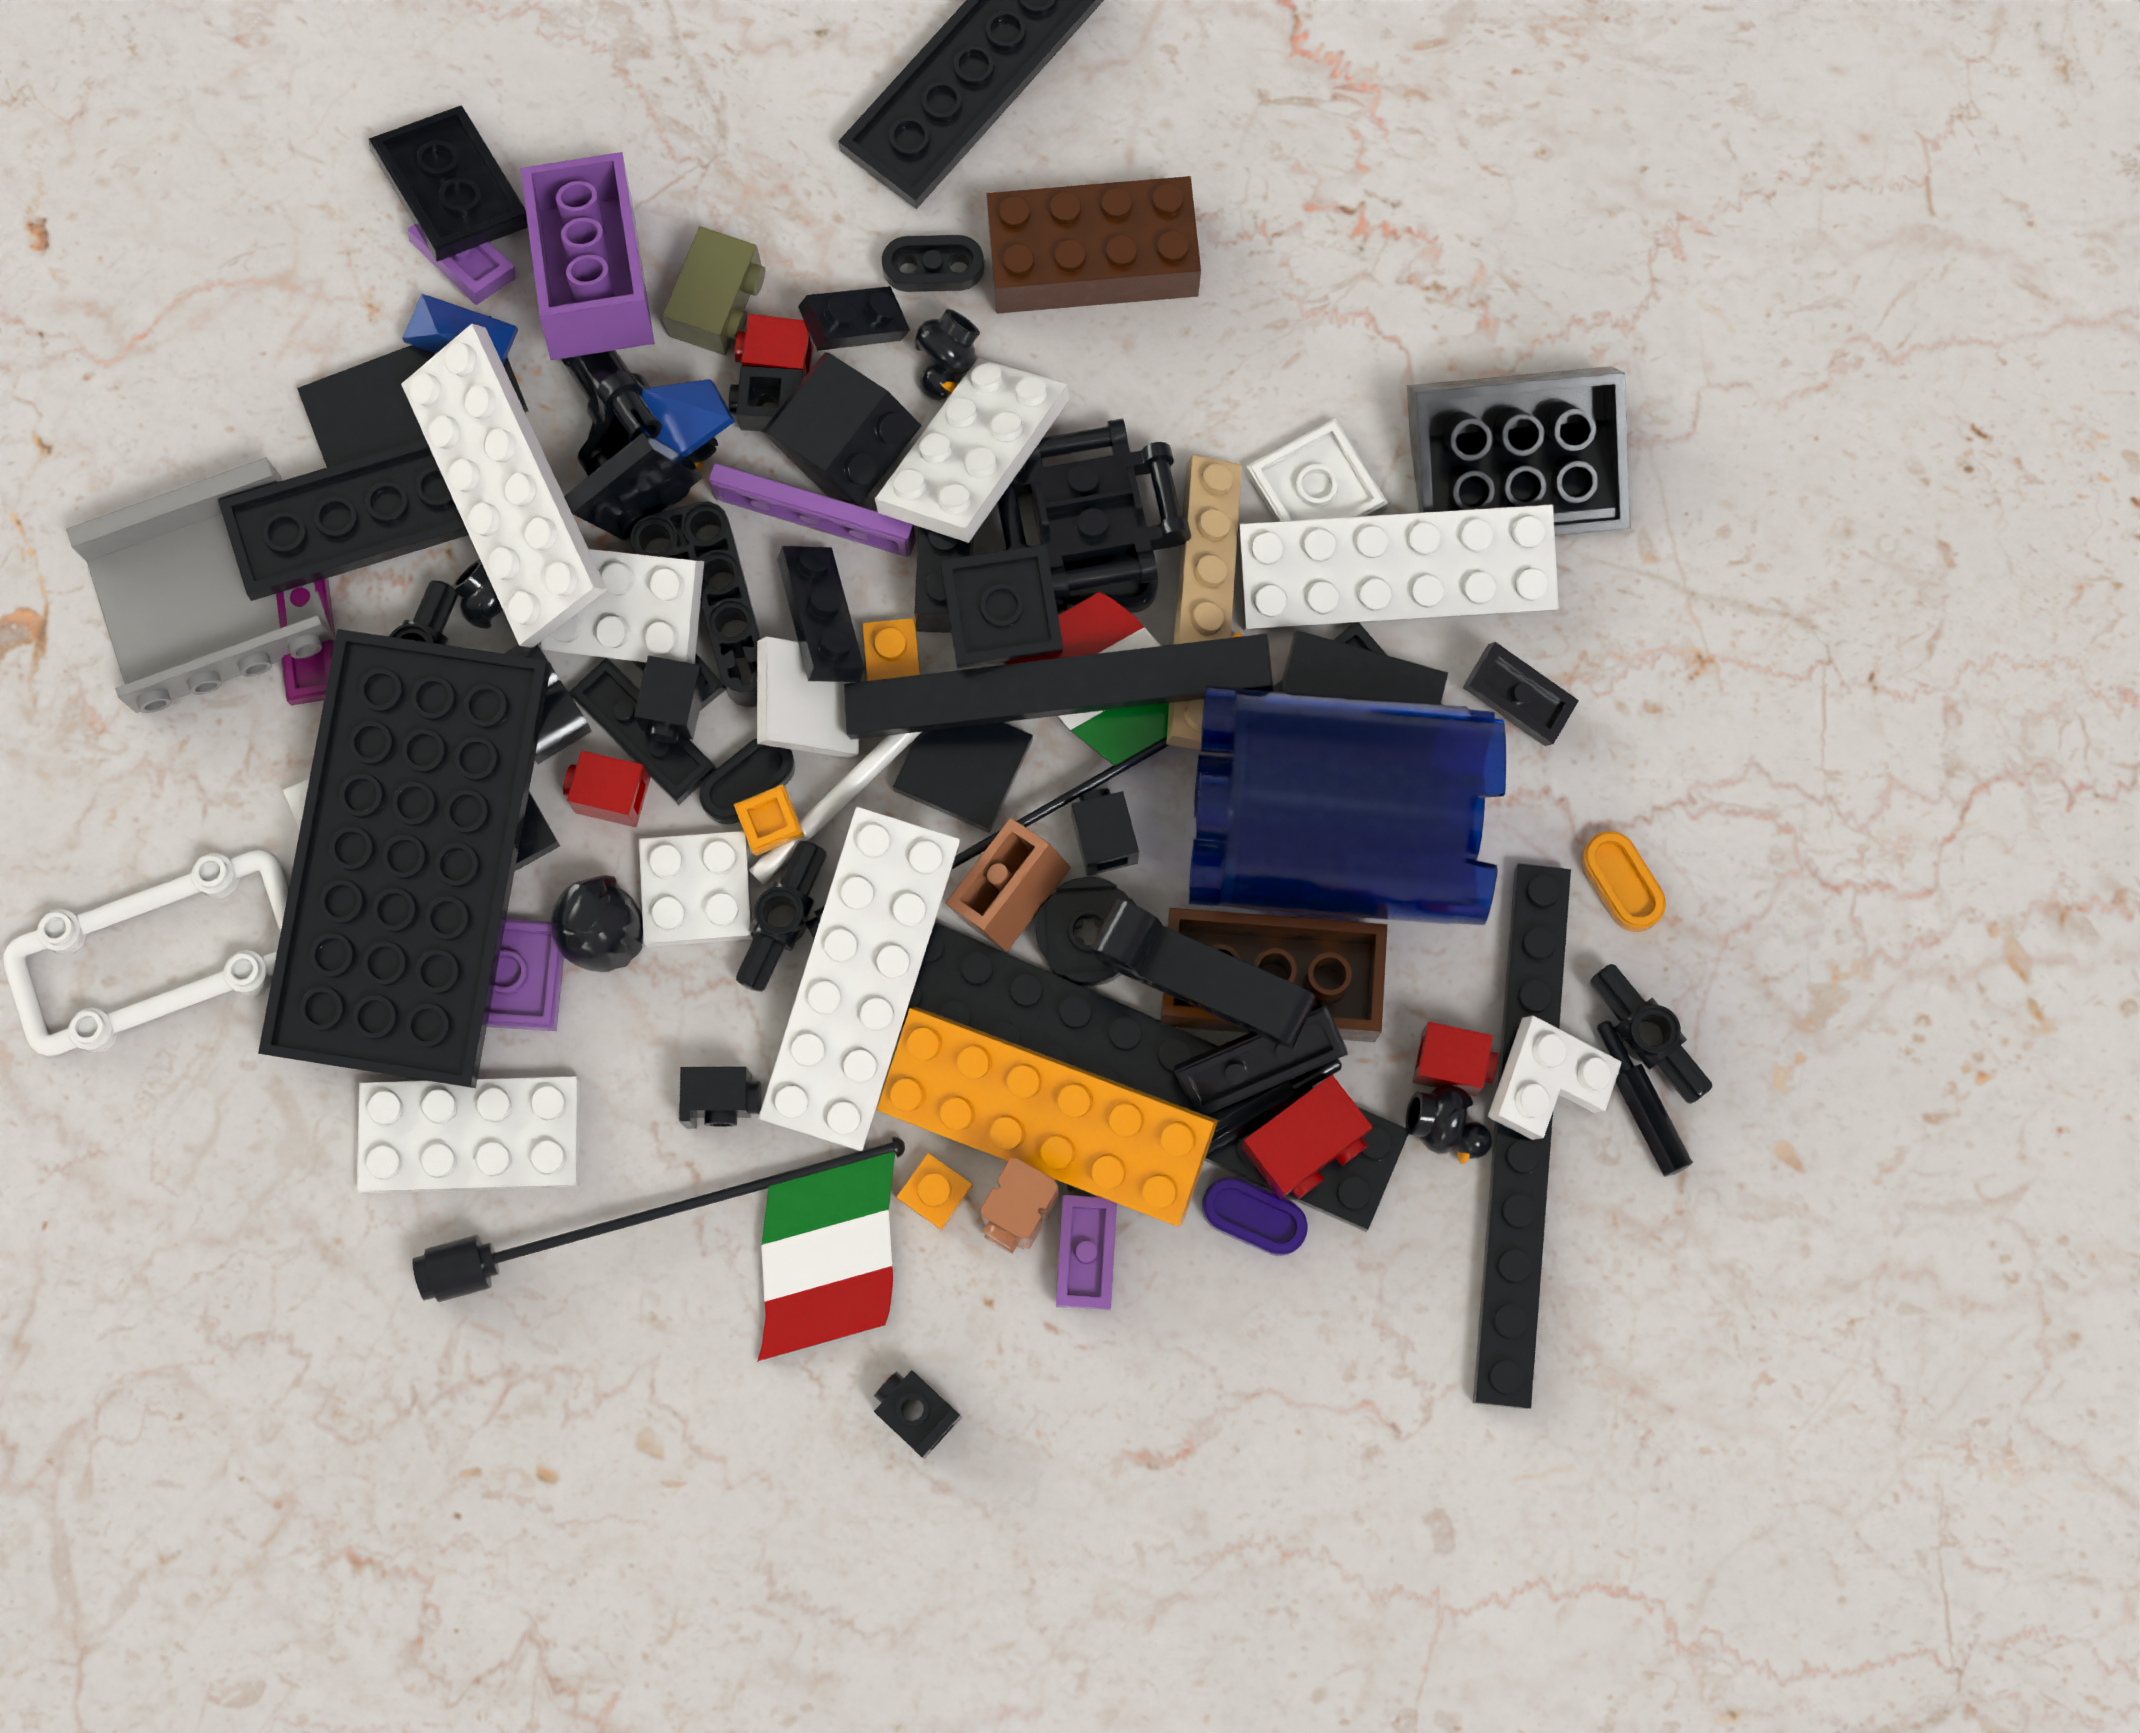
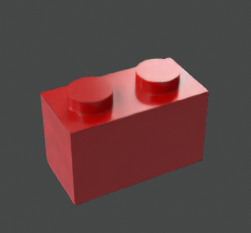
M1330 1075L1243 1141L1241 1148L1280 1200L1291 1192L1300 1199L1324 1180L1319 1172L1334 1159H1337L1341 1166H1344L1364 1151L1368 1145L1363 1138L1373 1127L1335 1077Z

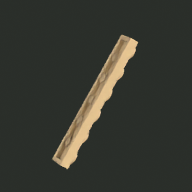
M1192 455L1187 463L1183 517L1188 520L1191 538L1181 545L1174 644L1231 638L1242 464ZM1227 696L1169 703L1166 744L1218 754L1224 746Z

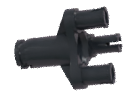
M616 350L561 359L589 401L587 413L593 422L588 439L577 456L580 465L588 476L629 444L628 435L630 440L633 441L642 434L640 425L644 426L653 439L660 434L662 424L653 415L642 398V389L650 388L643 376L630 372ZM713 437L691 453L688 458L694 463L710 458L717 450L715 447L718 446L716 438Z

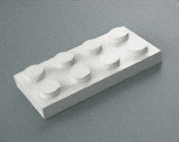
M977 358L875 497L878 513L969 543L1070 400L1068 385Z
M577 1076L477 1079L476 1088L433 1081L359 1083L357 1192L580 1187V1079Z

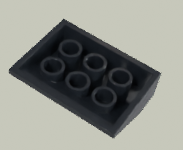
M1609 366L1407 385L1409 434L1419 513L1553 505L1555 536L1631 529L1625 372Z

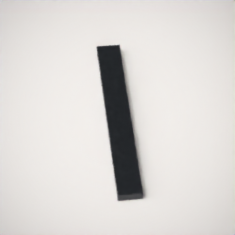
M1267 634L847 683L844 684L846 733L851 740L1273 691L1269 639Z

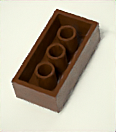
M1191 176L986 193L997 314L1199 296L1201 265Z
M1169 908L1167 928L1310 991L1317 997L1314 1005L1325 1001L1343 1040L1376 1042L1381 1034L1388 924ZM1162 992L1160 1024L1178 1028L1251 1033L1246 1029Z

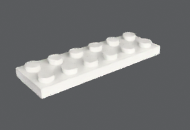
M471 324L401 385L519 646L533 648L603 594L607 588L486 328Z
M1553 505L1238 525L1244 630L1559 610Z
M856 806L758 1119L863 1151L961 841L960 838Z

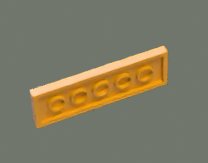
M919 1007L909 1008L876 1109L879 1112L1003 1160L1009 1161V1159L1018 1158L1055 1180L1177 1227L1184 1222L1218 1122L1217 1119Z

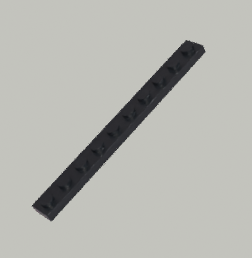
M1519 863L1515 867L1498 1085L1522 1018L1535 1016L1559 1029L1571 869ZM1553 1112L1544 1138L1535 1140L1495 1121L1473 1403L1531 1409Z

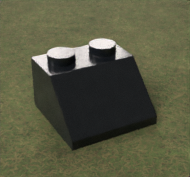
M824 352L766 425L762 433L829 498L860 505L922 425L888 390L834 355Z

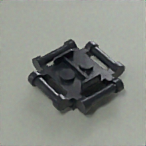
M1123 418L1107 421L1106 427L1043 437L1025 462L1026 471L1018 472L997 502L1006 546L1005 550L1031 547L1026 543L1017 499L1020 496L1030 495L1040 544H1046L1055 599L1070 597L1069 591L1141 579L1142 584L1158 581L1157 565L1153 551L1183 545L1191 538L1188 520L1181 516L1170 469L1174 463L1170 445L1166 442H1154L1148 444L1140 451L1130 452ZM1111 447L1113 454L1112 456L1043 467L1041 460L1042 458ZM1151 474L1161 518L1159 525L1150 527L1146 525L1136 476Z

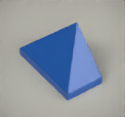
M421 294L402 340L404 343L437 354L469 325L475 324L486 328L504 365L517 335L518 328L515 325Z
M710 379L642 389L643 400L662 424L661 432L655 440L684 457L689 456L735 422L715 383ZM640 425L642 428L641 432L650 436L644 426Z

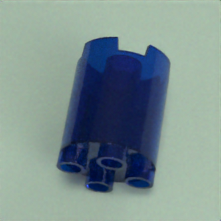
M1217 686L1205 687L1200 751L1227 753V756L1198 754L1193 818H1196V831L1192 844L1188 904L1447 925H1485L1491 909L1498 873L1497 865L1477 860L1483 832L1485 798L1502 797L1506 791L1505 724L1503 719L1495 718V712L1468 709L1467 706Z

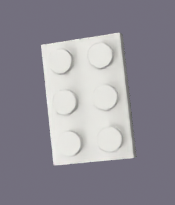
M589 549L607 590L542 640L541 650L646 662L648 656L695 664L704 561Z

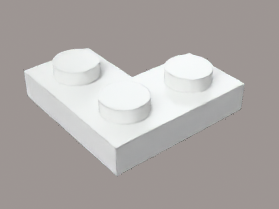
M1535 1016L1524 1017L1519 1025L1488 1117L1532 1140L1544 1138L1558 1095L1593 1113L1606 1111L1622 1062Z

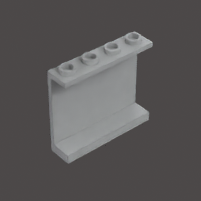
M266 457L66 529L71 547L88 564L125 685L115 688L117 696L135 713L161 711L170 706L171 700L191 693L202 695L213 692L221 687L222 682L240 675L250 677L267 672L271 669L272 664L282 661L284 655L291 654L293 658L310 657L321 651L322 642L326 640L335 641L318 591L315 593L314 582L300 586L310 592V599L303 607H296L290 602V594L295 588L284 591L287 625L283 628H280L276 594L251 601L246 593L218 500L283 481L281 475Z

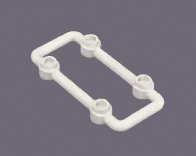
M261 850L250 851L231 859L220 853H207L198 858L193 865L192 872L185 876L78 915L64 909L52 910L45 914L40 920L37 930L12 940L5 948L3 955L4 969L26 1040L31 1049L44 1056L59 1055L78 1047L89 1053H102L113 1046L118 1037V1032L232 990L244 996H255L262 993L271 982L277 951L265 956L249 950L238 951L230 956L225 963L224 970L111 1013H106L101 1009L93 1007L82 1009L73 1016L68 1029L49 1035L25 959L27 956L45 949L60 955L72 954L83 946L87 934L200 892L211 898H224L235 891L241 877L257 871L261 873L281 933L289 888L277 858L271 853Z

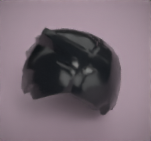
M602 875L577 881L562 892L553 906L551 915L552 937L563 957L574 965L589 971L610 972L617 968L626 967L640 953L642 949L641 938L643 936L641 911L633 898L619 887L615 876Z

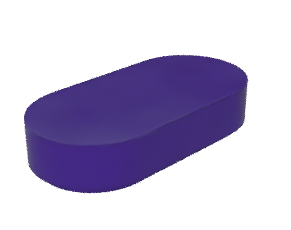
M1235 1177L1218 1179L1208 1187L1204 1194L1202 1212L1205 1220L1212 1228L1274 1256L1289 1255L1302 1245L1307 1236L1308 1223L1306 1216L1296 1204L1284 1198L1280 1200L1277 1195Z

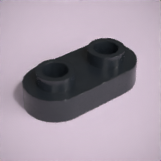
M963 235L903 236L894 239L885 247L882 254V268L886 281L899 291H963L975 286L982 278L984 273V256L979 244L972 238ZM957 262H962L968 266L963 272H954L950 267ZM907 263L914 264L917 267L914 272L908 274L899 270L902 265Z

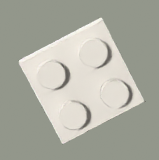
M744 831L639 839L643 942L646 947L753 939V934L748 931L752 923L748 841Z

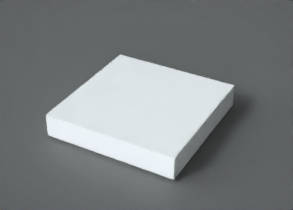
M1336 418L1246 467V474L1276 522L1375 516L1386 510L1388 506L1387 500Z
M768 636L757 641V744L844 758L858 755V739L851 740L846 733L844 684L856 682L808 681L798 642Z

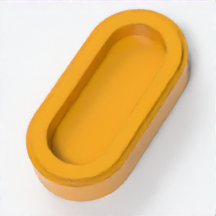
M1615 831L1601 832L1592 837L1582 851L1581 865L1585 875L1611 917L1621 928L1627 931L1642 932L1652 928L1664 914L1666 899L1661 887L1636 847L1628 837Z

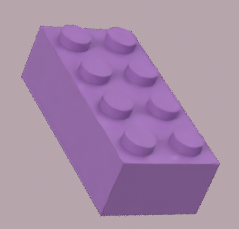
M619 152L520 168L539 316L550 359L557 360L655 344L632 196L623 153Z

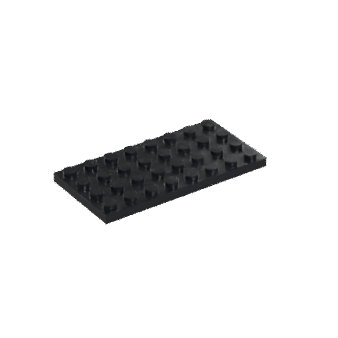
M337 629L258 1054L476 1088L552 664L549 661Z

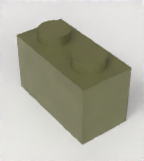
M699 226L662 315L669 337L726 356L732 340L736 341L738 331L744 332L747 322V312L744 310L750 295L757 296L764 282L766 269L761 264L757 245Z

